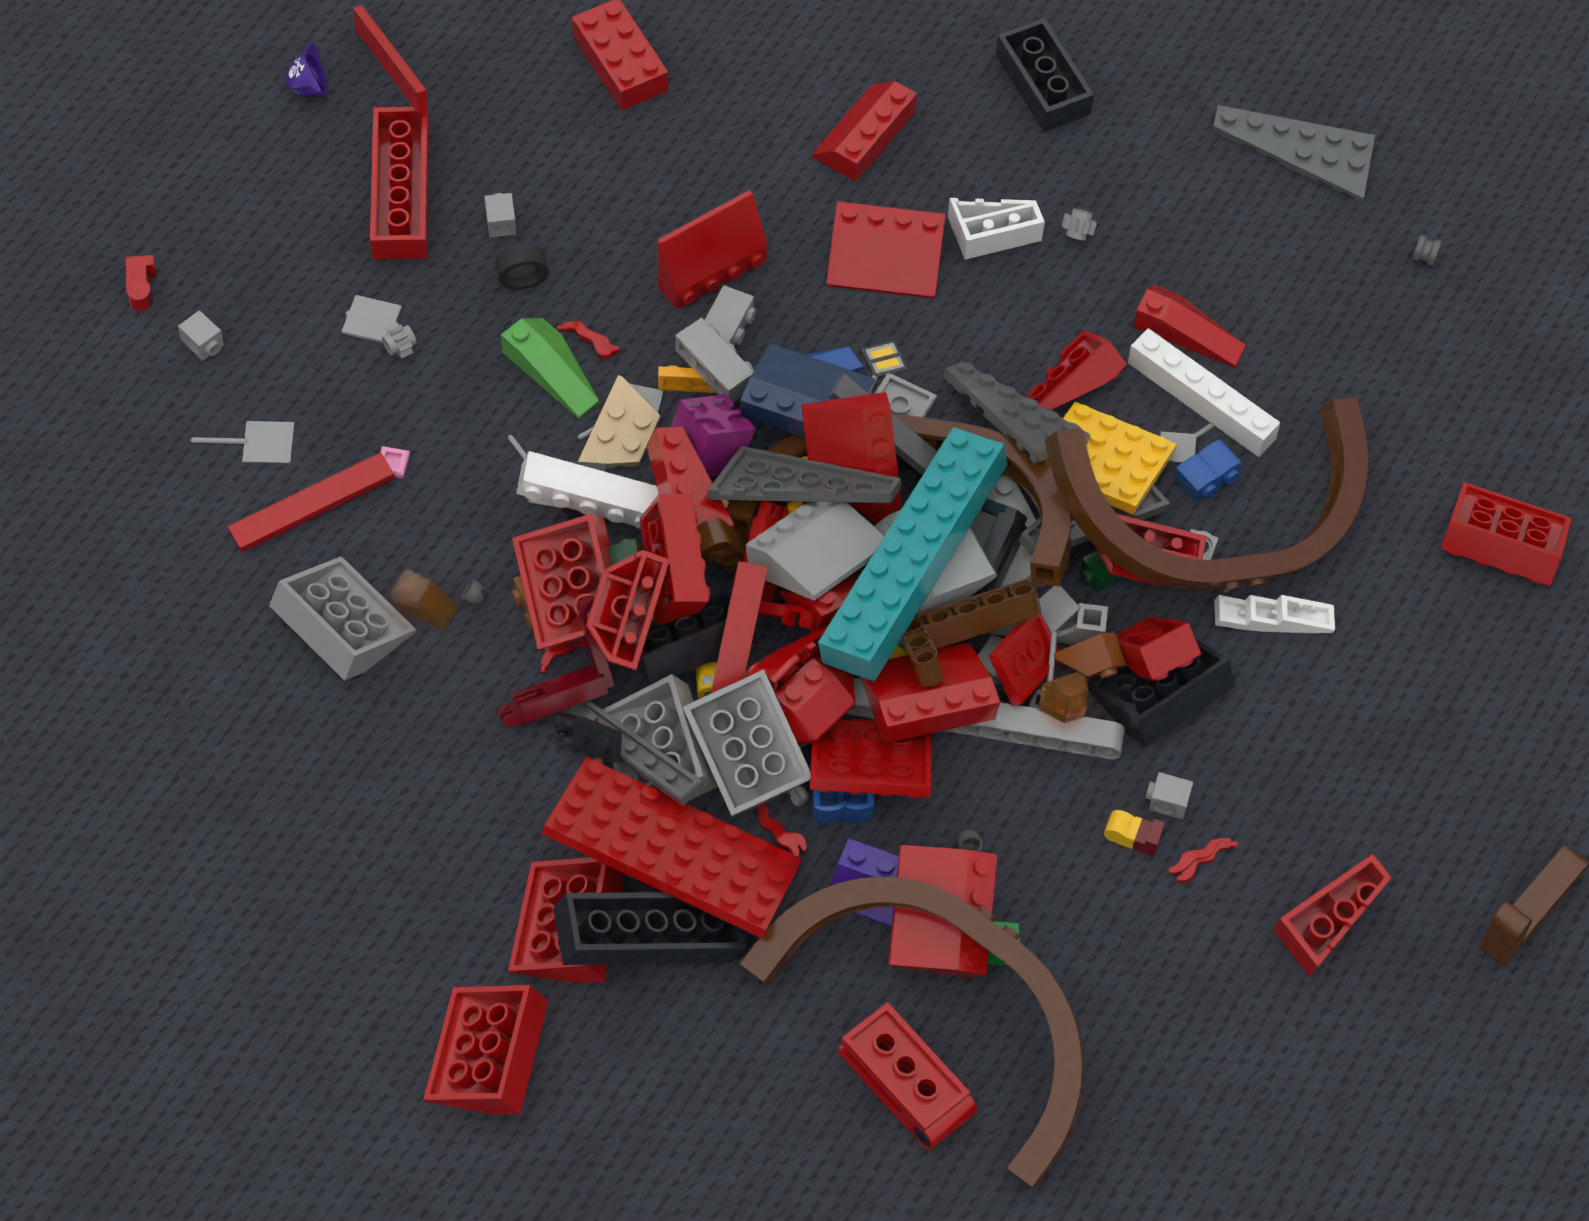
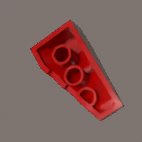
M1155 284L1147 289L1136 310L1133 328L1143 332L1149 328L1168 342L1231 367H1236L1246 345L1183 296Z
M1084 330L1059 354L1062 360L1057 367H1049L1045 372L1047 380L1034 386L1026 398H1031L1043 408L1052 410L1114 380L1120 375L1121 370L1127 364L1110 340Z
M863 570L855 571L815 601L787 589L781 590L780 595L788 605L801 606L812 612L813 620L809 627L812 633L830 624Z

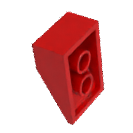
M1149 616L1116 634L1126 665L1139 677L1152 681L1166 678L1169 675L1168 671L1176 667L1183 668L1193 663L1192 659L1201 654L1188 622Z

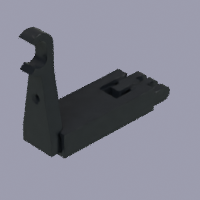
M988 498L980 511L997 518L982 549L998 576L970 597L1001 587L1020 547L1019 539L1021 533L1028 528L1025 526L1027 517L1018 509Z

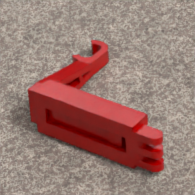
M761 501L758 515L753 519L748 542L788 516V508L775 502ZM746 551L743 562H748ZM765 580L757 617L782 619L784 625L792 627L795 624L796 616L800 614L799 625L809 629L813 620L812 612L801 606L773 603L778 585Z

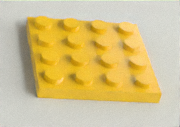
M1074 402L1063 419L1079 425L1080 428L1090 434L1086 446L1100 490L1109 505L1134 515L1174 454L1177 443L1094 410L1086 405ZM1049 459L1044 460L1051 467Z

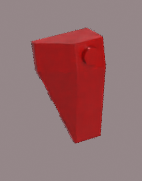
M829 624L766 656L759 664L754 663L747 671L746 677L764 669L776 693L810 659L821 656L818 642Z

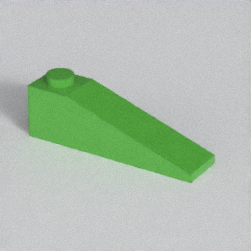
M523 318L501 334L502 353L578 419L599 403L596 394L562 334L543 318Z

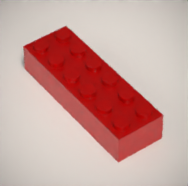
M373 107L370 219L372 259L427 258L429 187L428 110L425 113L418 114L413 107Z

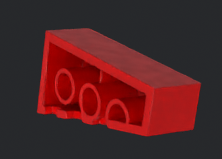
M1372 854L1282 916L1272 930L1310 977L1392 877Z

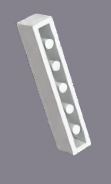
M1149 328L1131 345L1128 364L1210 423L1213 422L1217 428L1256 456L1260 457L1276 440L1280 426L1278 420Z
M529 451L521 466L516 494L523 495L530 500H542L552 503L556 507L575 509L585 515L594 514L607 518L612 522H623L641 529L640 517L657 497L658 490L655 485Z

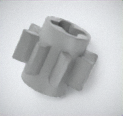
M1073 208L1071 215L1065 213L1062 226L1067 229L1066 235L1078 240H1085L1087 234L1094 235L1097 223L1091 220L1093 214L1077 208Z
M394 323L385 328L387 334L382 337V341L391 356L397 354L402 359L413 353L411 348L417 342L414 333L408 325L402 327L401 324Z

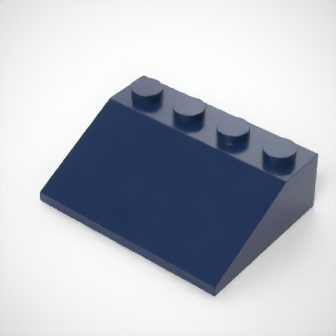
M770 343L752 373L740 400L741 416L805 438L801 404L832 400L828 396L838 378L844 373L869 394L876 379Z

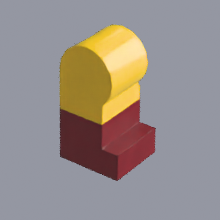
M1114 810L1110 814L1104 830V836L1109 841L1154 857L1165 822L1153 819V822L1137 816L1134 817L1125 811Z

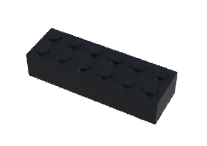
M665 892L566 893L553 908L563 965L733 962L746 948L741 928Z

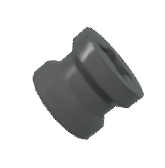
M1421 234L1412 260L1416 262L1422 260L1427 265L1433 267L1442 241L1437 239L1431 241Z

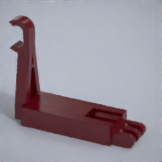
M585 596L577 604L591 665L512 693L514 702L500 706L497 709V715L506 727H513L524 722L528 723L608 694V688L614 686L608 662L586 628L588 620L586 608L592 605L594 596Z

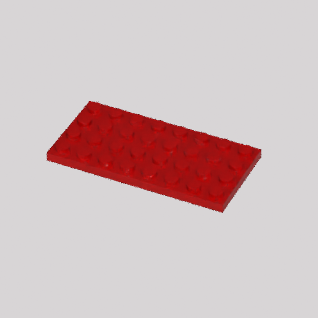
M588 757L581 764L541 834L760 938H763L802 861V858L795 859L792 853L740 830L736 826L721 821L706 812H702L688 804L682 806L655 788L647 786L626 774H622Z

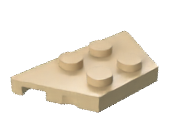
M618 375L578 462L607 463V468H615L617 466H639L647 450L646 444L660 422V415L620 375Z

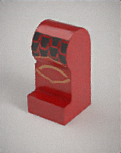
M153 255L126 257V291L130 306L137 311L147 310L153 304V296L149 284V278L157 277Z

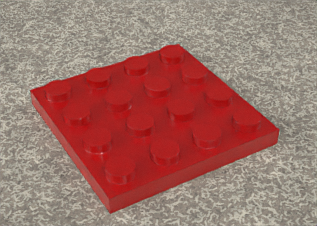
M841 718L817 742L812 743L810 789L821 792L842 791L851 794L873 793L881 796L930 797L931 733L883 744L875 720Z

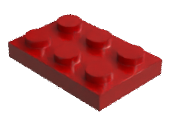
M1041 612L1033 618L1018 622L988 656L1012 705L1022 704L1049 674L1051 632ZM1055 659L1054 667H1055L1056 664L1059 662V661L1056 660V659Z

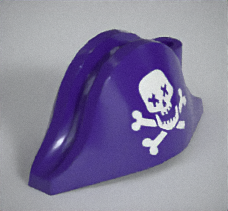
M311 42L291 62L286 72L285 81L299 96L319 95L323 97L327 93L326 76L317 48Z

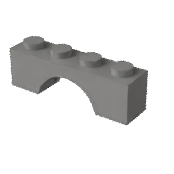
M1079 603L1078 605L1081 609L1057 630L1056 643L1074 645L1098 634L1105 633L1108 607ZM1018 623L987 632V634L1007 636Z

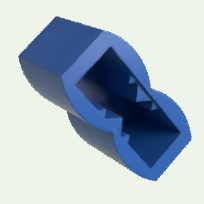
M1219 439L1205 447L1200 453L1182 462L1176 468L1175 479L1195 501L1203 497L1209 499L1217 492L1218 487L1225 483L1230 485L1239 478L1242 462Z
M813 790V821L821 824H833L841 820L854 823L868 821L873 818L874 795L873 793L851 794L842 791L821 792Z

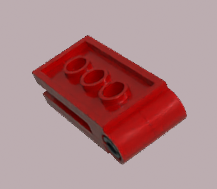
M888 1002L842 1037L840 1042L842 1045L838 1047L837 1053L908 1131H912L916 1140L928 1150L933 1149L978 1112L977 1105L970 1096L971 1092Z

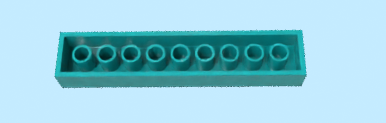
M955 427L952 428L820 638L818 645L824 664L875 682L1006 469L1007 459L1003 443Z

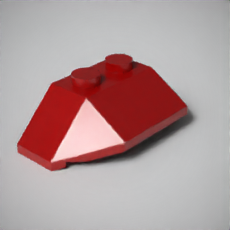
M1117 514L1132 531L1157 548L1185 558L1203 559L1207 536ZM1096 547L1109 574L1166 587L1144 580L1128 572L1110 560Z
M641 550L602 571L586 628L607 662L634 671L637 670L670 559Z
M821 656L810 659L775 693L798 745L817 742L856 703L853 674L824 664Z

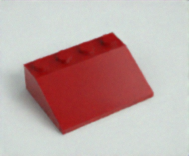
M750 190L657 240L658 287L675 309L683 305H691L701 295L716 291L721 284L729 280L734 281L738 279L743 272L751 268H758L767 260V241L755 199Z
M837 201L826 286L935 299L945 214Z
M886 392L801 404L808 460L899 478L891 406ZM900 490L891 503L847 502L857 512L879 513L902 509Z
M1463 482L1441 549L1453 556H1463L1474 560L1480 565H1490L1502 569L1507 574H1517L1529 578L1534 583L1551 586L1562 557L1572 518Z
M594 514L585 515L512 538L538 650L586 641L577 604L585 596L591 595L595 597L602 571L611 566L608 548L610 542L603 517ZM589 605L586 608L587 617L589 616L592 605Z
M970 642L937 649L944 678L939 684L925 687L918 683L907 655L888 659L875 682L861 677L883 744L996 719L1000 705L999 697L990 674Z
M900 845L896 877L938 887L958 897L977 911L983 907L992 914L997 855L964 849ZM893 907L888 966L970 979L986 975L988 950L963 931L932 914L915 909Z
M591 857L531 862L508 972L572 983L604 982L607 964L563 965L553 908L566 893H622L626 874Z
M531 985L453 987L423 1100L493 1115L520 1114L548 1000Z

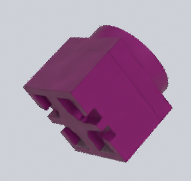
M726 394L680 400L671 427L683 426L708 476H719L741 446L749 447L756 429L747 418L741 417L742 412L740 410H733L735 404Z

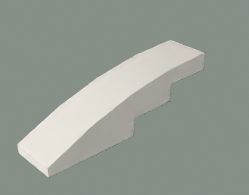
M1219 595L1214 600L1216 626L1261 632L1333 633L1335 631L1334 605L1285 595H1281L1277 600L1250 595L1246 600Z

